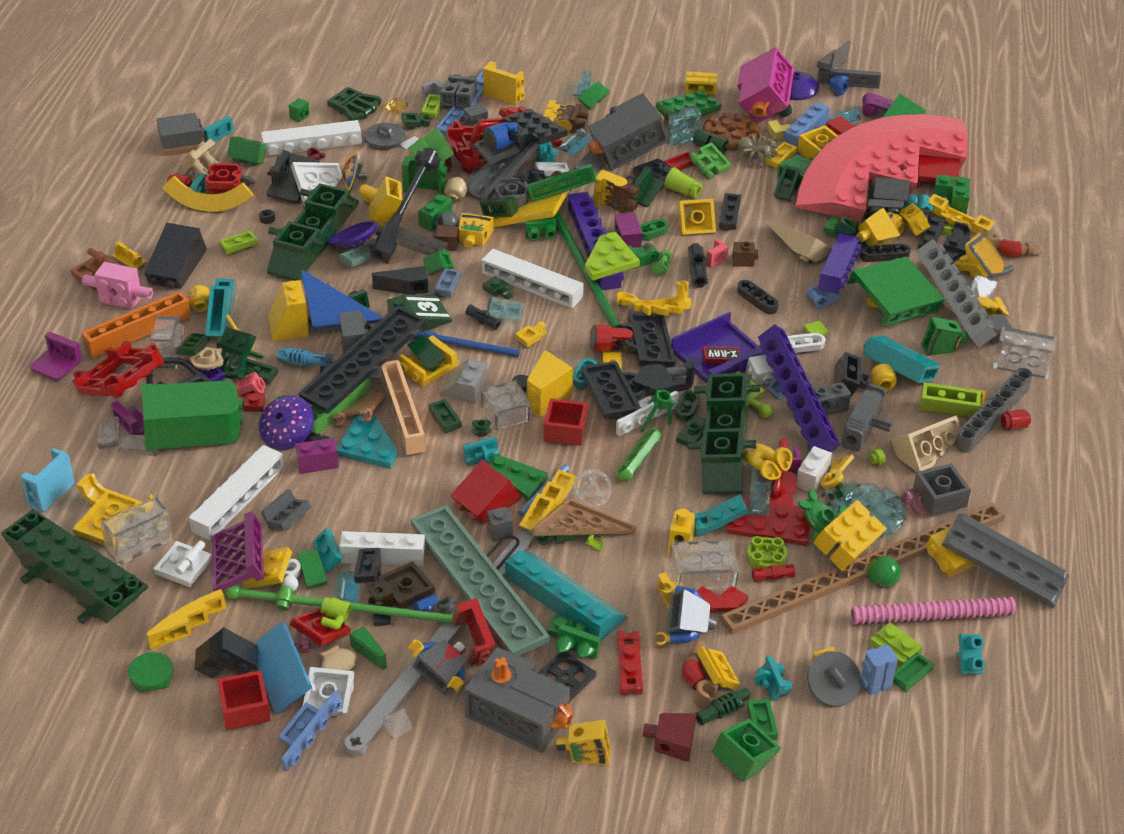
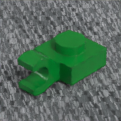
M554 615L547 628V633L549 636L557 638L558 628L561 624L581 631L585 630L586 625L582 623L575 624L573 619Z

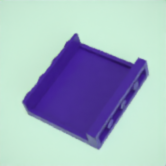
M731 312L672 338L674 355L684 364L690 360L696 363L695 374L705 383L708 382L709 374H733L738 371L745 373L747 372L746 367L750 357L766 355L754 341L731 323ZM703 346L739 347L741 355L723 364H705L702 348Z

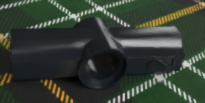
M692 243L688 247L689 273L692 277V284L697 288H703L704 285L708 284L706 257L704 256L703 247L699 243Z

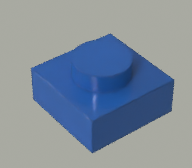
M436 594L411 603L413 610L427 612L434 608L433 605L439 601Z

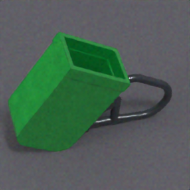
M164 357V364H180L187 368L194 376L171 384H153V370L150 375L146 376V384H142L146 451L229 444L239 439L240 425H243V414L239 413V409H243L242 398H238L235 384L229 381H211L190 362L178 357Z

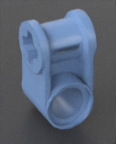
M818 285L808 289L806 297L814 302V306L817 309H821L840 300V293L835 294L818 290Z

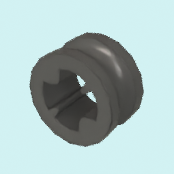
M446 596L436 604V607L442 614H451L454 612L457 603L454 602L453 596Z

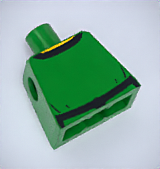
M931 317L921 345L927 356L953 353L956 351L959 342L968 341V333L962 331L956 321Z

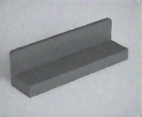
M851 41L846 42L837 50L834 49L817 62V68L832 71L848 58Z
M821 68L818 70V84L829 85L832 77L845 75L848 77L849 86L879 89L881 72L833 69L829 71Z

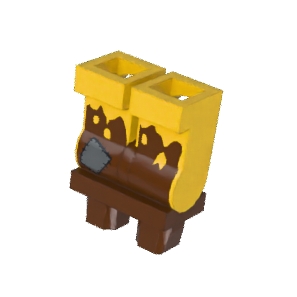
M549 100L543 116L567 129V132L575 133L576 129H585L586 121L589 118V110L581 109V104L559 105L556 104V100Z
M602 170L597 175V182H594V205L600 206V204H603L614 210H619L620 213H624L626 210L634 212L637 209L638 201L631 199V197L636 199L639 194V188L633 186V180H626L605 170Z

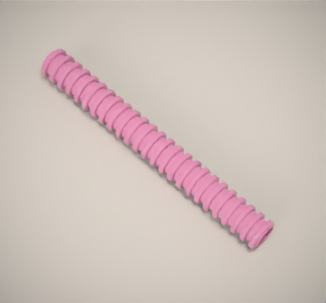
M996 597L995 600L993 598L988 600L986 598L982 600L976 599L975 601L974 599L969 601L964 599L963 601L957 600L956 602L954 600H950V602L946 600L943 603L941 601H937V603L931 601L930 604L929 602H924V604L922 602L917 604L912 602L911 605L909 603L904 605L902 603L898 605L892 604L891 606L889 604H885V606L879 604L878 607L876 605H872V607L870 605L865 607L861 605L859 608L857 606L852 607L851 619L854 625H858V623L864 625L865 622L867 624H871V622L877 624L878 621L880 623L885 621L887 623L891 621L897 623L898 620L899 622H904V620L910 622L911 619L912 621H917V619L919 621L924 619L929 621L930 618L932 620L937 618L939 620L943 618L947 620L950 617L951 619L956 617L962 619L963 616L964 618H969V616L971 618L976 616L980 618L982 615L984 617L989 615L994 617L995 614L996 616H1001L1002 614L1003 616L1008 614L1013 616L1016 612V603L1013 597H1008V599L1006 597L1001 599Z

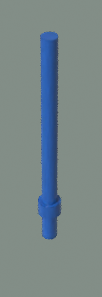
M420 331L414 336L419 338L426 334L429 338L433 335L441 342L516 357L520 356V350L438 335L432 331Z

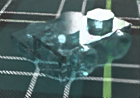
M696 106L682 108L680 113L668 116L667 135L669 141L667 144L669 146L693 141L695 132L700 129L701 112Z

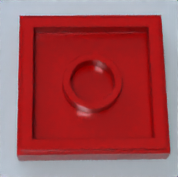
M321 608L292 618L290 626L320 646L345 637L351 631V628L342 623L338 630L321 625L322 618L326 617V614L321 613Z

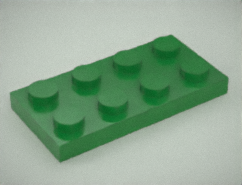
M698 90L697 92L657 101L655 108L674 120L680 121L721 110L722 104L717 99L708 96L704 91Z

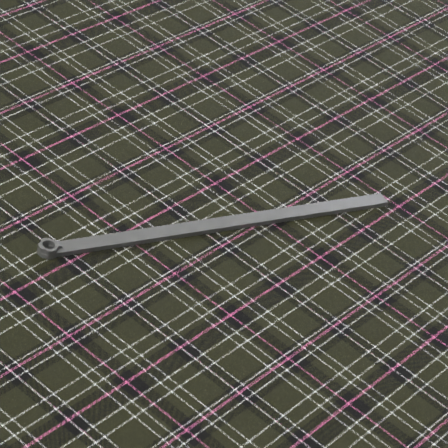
M574 484V486L572 487L571 491L569 492L568 496L565 498L563 503L576 490L577 484ZM522 528L515 536L519 539L520 544L511 556L518 550L526 551L537 536L531 535L530 531ZM515 539L510 542L493 563L495 567L501 563L516 545ZM505 563L498 570L503 577L505 576ZM466 597L461 601V603L468 601ZM443 623L427 643H439L442 640H446L450 644L464 625L454 627L452 623ZM419 655L412 660L353 733L345 738L344 745L347 755L350 757L363 756L367 752L369 741L423 677L412 667ZM354 743H359L360 746H359V745H355V746L353 747L352 744H354Z

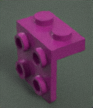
M49 331L45 335L48 350L30 365V369L45 377L59 381L82 361L79 343Z

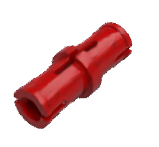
M773 564L765 568H752V579L754 582L761 580L777 581V579L795 577L794 564L783 566Z

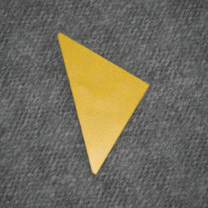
M569 191L535 202L531 201L519 207L518 212L512 217H499L494 220L493 225L494 227H501L554 217Z

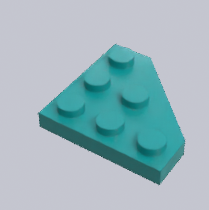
M357 414L337 447L338 456L391 469L398 457V450L376 416H372L370 421L363 422L364 415Z

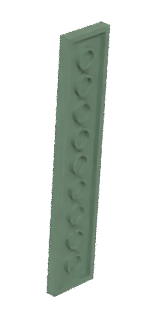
M447 505L410 519L411 526L416 533L425 534L426 546L466 599H478L489 629L505 650L519 656L550 642V636Z

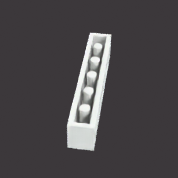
M358 120L261 132L262 142L267 143L265 156L281 155L283 150L297 153L305 152L311 147L320 150L362 144Z
M492 249L482 259V274L492 278L496 276L510 285L569 308H573L583 298L582 282Z
M265 445L255 451L233 475H230L221 487H218L190 515L191 532L211 541L212 535L220 532L284 468L282 453Z

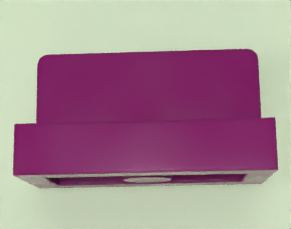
M119 401L111 404L114 419L132 438L144 434L143 415L134 406L125 409Z

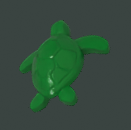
M811 489L807 495L809 499L801 500L797 504L801 509H804L808 524L817 532L811 536L815 540L823 529L847 508L841 504L835 514L828 505L817 500L816 491Z

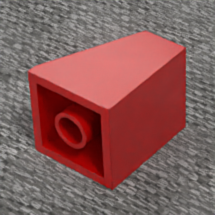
M484 460L480 461L450 495L455 502L453 504L461 512L463 510L467 511L469 518L474 522L479 520L482 524L487 523V511L503 507L508 509L522 498L512 482Z

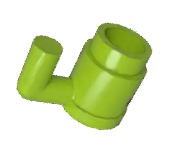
M325 597L321 613L326 614V617L322 618L321 625L338 630L342 623L347 621L352 603L334 597Z

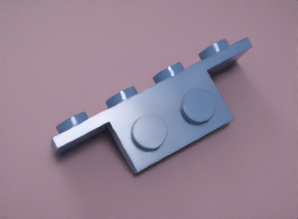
M335 690L320 710L305 702L278 736L279 741L290 747L281 758L285 771H288L291 766H295L298 763L301 753L305 748H309L312 745L314 737L319 730L322 731L326 727L330 716L340 709L342 704L340 692Z

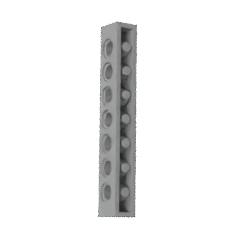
M932 239L916 251L974 343L980 347L994 338L997 334L993 328L996 326L990 318L986 319L988 316L987 312L983 307L979 308L981 303L976 296H971L974 292L969 285H964L967 283L961 274L958 276L960 271L955 264L951 265L953 260L948 253L944 254L946 249L941 243L937 244Z

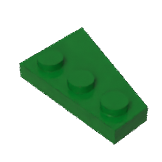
M495 454L488 463L507 477L518 493L525 497L527 502L548 479L547 472Z

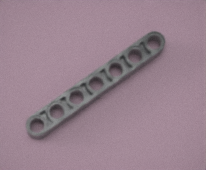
M1017 369L960 428L956 441L957 450L963 453L971 452L997 425L1001 415L1005 414L1006 411H1010L1028 392L1033 376L1029 369Z

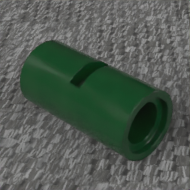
M701 129L695 132L693 144L703 147L712 142L723 155L727 151L726 144L729 143L728 139Z

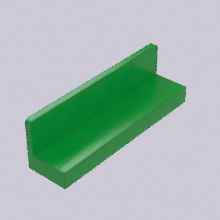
M592 164L527 184V188L532 201L535 202L597 182V174L594 172Z

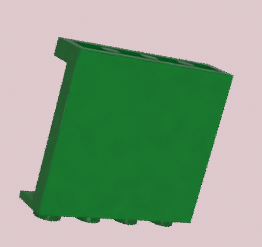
M907 256L854 269L847 282L848 285L858 283L884 313L880 321L884 327L936 313L944 301L941 294Z

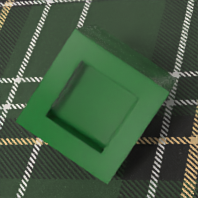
M437 251L423 258L427 274L430 275L439 270H444V268H454L450 253L447 251Z

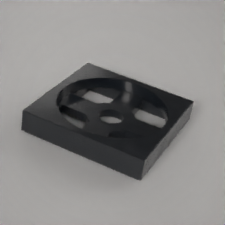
M567 652L559 653L538 672V674H543L546 677L551 673L557 677L556 682L563 683L565 686H571L570 701L596 677L595 670ZM561 662H567L571 665L567 670L557 667ZM579 671L585 675L582 682L574 678V675ZM566 674L569 675L570 678L568 680H564L561 678V676Z

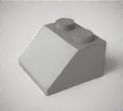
M468 359L453 368L439 395L476 403L487 381V363Z

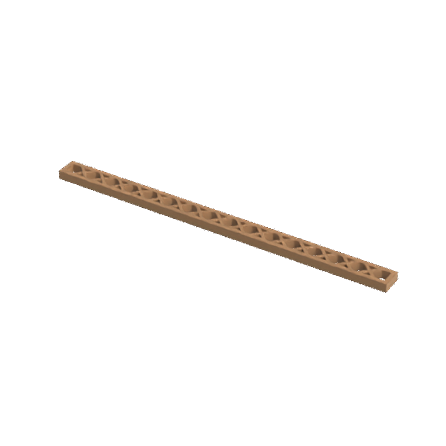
M993 502L965 513L987 527L1004 521L1005 514ZM988 512H992L995 516H989L985 514ZM956 518L859 557L843 572L838 567H835L721 615V621L731 634H735L868 578L867 567L872 559L888 554L898 555L895 558H891L899 565L927 553L925 547L927 543L919 541H928L931 535L951 527ZM904 547H909V548H914V550H906V549H903V548H904ZM854 568H859V569H864V571H861V572H860V571H855V570H852V569H854ZM837 575H842V576H846L847 578L842 579V578H837V577H835V576H837ZM824 582V583H828V584H830V585H828V586H823V585H819L818 583ZM804 589H805V590H810V591H812V592H811V593H805V592H801V590H804ZM785 597H791V598H795V599L792 600V601H790V600H786V599H783V598H785ZM772 604L777 605V607L771 608L766 607V605ZM753 611L759 614L755 616L748 613ZM737 619L742 621L737 624H733L731 620Z

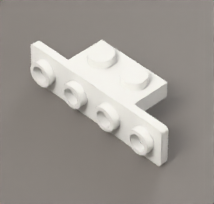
M677 391L670 393L671 400H674L672 410L678 404L679 393ZM650 396L638 401L641 409L617 420L616 434L618 436L644 424L654 406V402L648 404L651 400ZM668 407L663 410L657 409L652 419L668 412Z

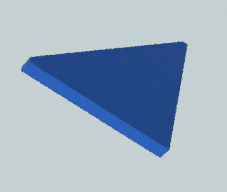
M301 270V278L313 331L340 328L339 313L361 310L362 318L366 317L367 324L378 323L383 319L382 316L306 271Z

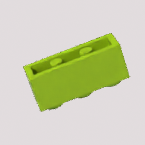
M924 382L920 393L919 410L971 418L980 408L981 390Z

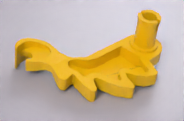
M677 282V296L656 300H640L630 293L618 292L616 306L620 304L625 306L632 305L635 311L642 310L647 315H651V312L664 316H669V313L682 314L683 311L691 307L692 299L688 297L689 282Z

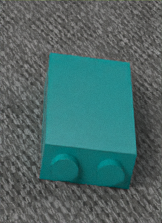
M886 336L869 337L864 343L862 354L881 364H889L894 371L917 383L933 382L941 364Z

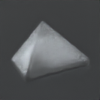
M975 276L970 287L974 292L971 296H976V298L985 296L989 298L997 287L998 282L984 276Z

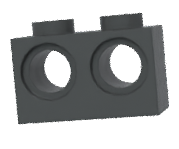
M844 382L813 388L826 416L849 410L851 393Z

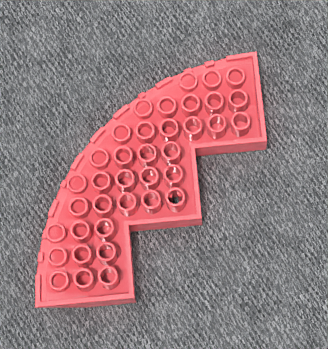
M925 114L897 115L868 121L847 130L828 143L812 160L801 181L795 207L830 216L840 217L843 215L860 222L866 212L868 186L871 184V178L910 180L909 194H912L918 182L920 155L960 159V170L967 158L968 132L964 121L945 116Z

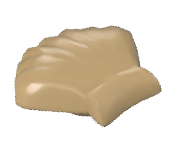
M205 347L200 353L190 357L193 366L201 370L221 367L224 361L221 356V348Z
M338 645L319 654L322 658L321 668L350 671L355 666L357 660V653L355 651L339 648Z

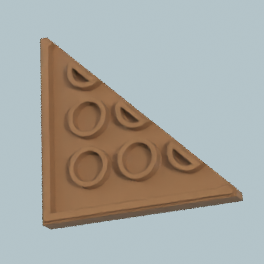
M567 499L533 527L531 535L634 534L637 526L572 499Z

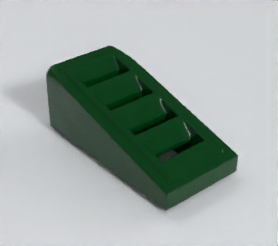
M514 196L480 202L483 216L493 218L512 217L518 212Z

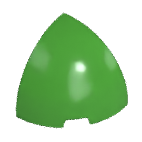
M435 128L424 138L418 139L407 148L414 156H416L418 150L423 151L424 148L434 149L442 160L454 155L452 148L438 128Z

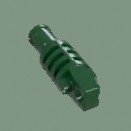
M745 687L736 692L732 690L712 700L710 706L696 712V721L699 725L703 726L715 718L722 719L728 716L730 713L745 706L744 702L750 699L751 692Z

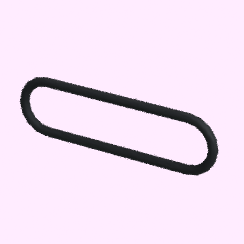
M507 535L502 537L498 541V543L492 548V550L486 555L489 558L490 555L496 550V548L502 543L503 540L507 538H512L516 540V545L501 561V563L496 567L497 570H499V568L505 563V561L519 546L520 542L517 537L513 535Z

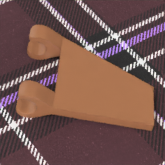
M386 392L368 394L342 412L333 414V419H337L335 425H344L346 416L357 414L364 415L363 422L370 421L373 411L386 396Z

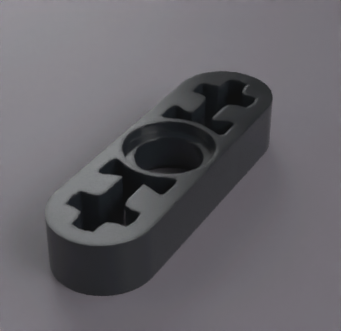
M907 244L864 246L860 257L865 262L891 261L906 256L909 258L911 248Z
M749 280L738 282L737 293L766 314H775L778 311L777 299Z

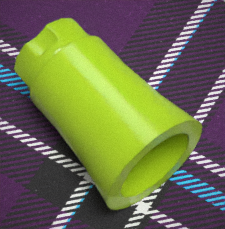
M675 167L669 171L664 182L665 189L676 191L694 199L699 196L703 188L701 183Z

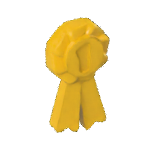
M852 454L849 456L845 455L843 459L834 460L830 472L826 473L822 478L820 485L825 490L839 485L844 477L842 471L854 459V456Z

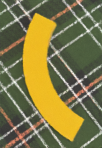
M173 176L161 187L179 203L189 208L207 212L232 209L247 202L254 196L244 182L234 189L221 194L196 192L184 185L176 176Z

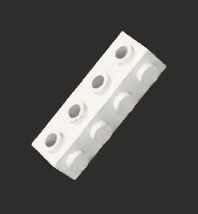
M342 531L340 541L341 563L356 564L359 549L380 548L381 565L403 566L413 561L416 566L424 567L425 534Z

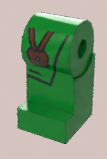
M645 243L637 248L628 246L640 260L639 267L653 263L659 258V252L651 243Z

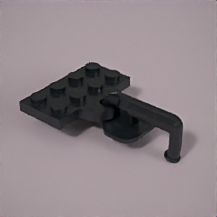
M692 360L685 363V368L687 369L686 378L672 380L666 367L660 364L643 366L635 374L622 372L617 361L581 366V374L604 420L625 417L641 409L638 401L645 396L655 395L658 389L666 390L669 393L690 389L694 383L696 363Z

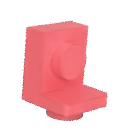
M719 239L714 240V248L707 252L706 265L712 268L727 261L728 246Z
M256 372L246 375L244 379H236L235 382L238 395L250 393L252 390L255 393H264L265 382Z

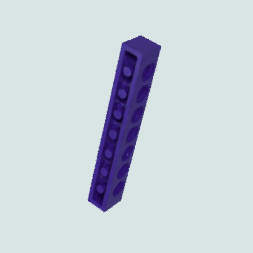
M588 192L568 194V209L586 255L589 258L599 237L606 234V229L602 227V219L598 218V210L594 208L593 198H590ZM622 271L596 280L602 291L621 288L624 273Z
M774 324L758 336L759 347L767 356L766 362L774 371L772 374L780 384V391L788 400L786 404L793 411L795 422L800 425V433L809 444L807 446L808 450L811 451L815 446L828 452H833L841 446L785 330Z

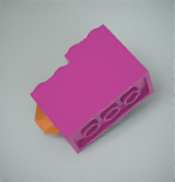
M777 47L740 67L737 83L740 90L738 103L757 124L789 106L794 67Z

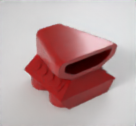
M213 163L208 166V175L205 177L206 184L204 189L209 190L208 194H221L234 189L240 183L242 168L237 163Z

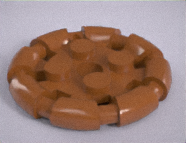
M725 112L722 115L715 114L709 117L702 127V130L728 139L729 143L726 144V147L732 150L738 149V141L741 138H750L749 135L753 133L755 141H757L760 135L759 126L752 118L746 115L740 116L734 112Z

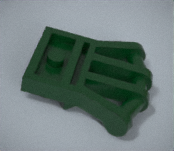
M350 87L345 88L327 100L329 107L340 111V114L344 113L349 121L366 119L369 117V114L375 113L377 106L382 103L381 97L363 94Z
M229 327L225 328L220 342H216L217 348L222 349L221 356L224 361L223 365L218 368L225 373L224 378L244 379L247 358L256 340V336Z

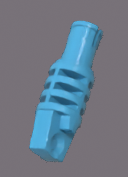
M280 348L276 355L278 361L291 365L305 367L317 365L323 367L324 363H326L325 355L313 354L309 350Z

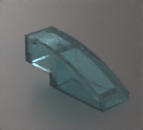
M752 467L748 514L769 516L771 480L764 478L758 469Z

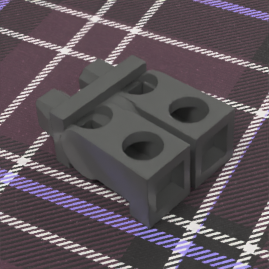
M460 74L449 75L448 80H446L440 91L441 106L455 107L456 105L459 108L472 106V99L477 92L476 77H462Z

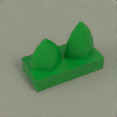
M561 624L558 628L556 641L558 653L571 650L576 652L580 658L591 657L596 659L598 657L601 637Z

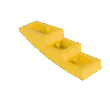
M558 469L552 481L547 482L542 493H537L519 527L532 532L533 527L563 503L577 481L576 475Z
M220 589L181 607L146 633L150 650L191 636V628L209 622L208 615L226 609L222 590Z

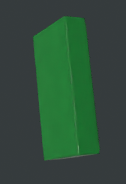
M917 652L895 670L893 683L907 692L933 670L934 664Z

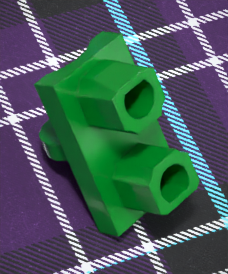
M555 218L525 221V237L530 238L531 241L538 240L541 236H546L548 239L555 238Z

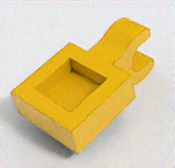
M542 321L538 322L534 327L528 325L515 333V339L528 348L547 334V331L543 329L547 325Z

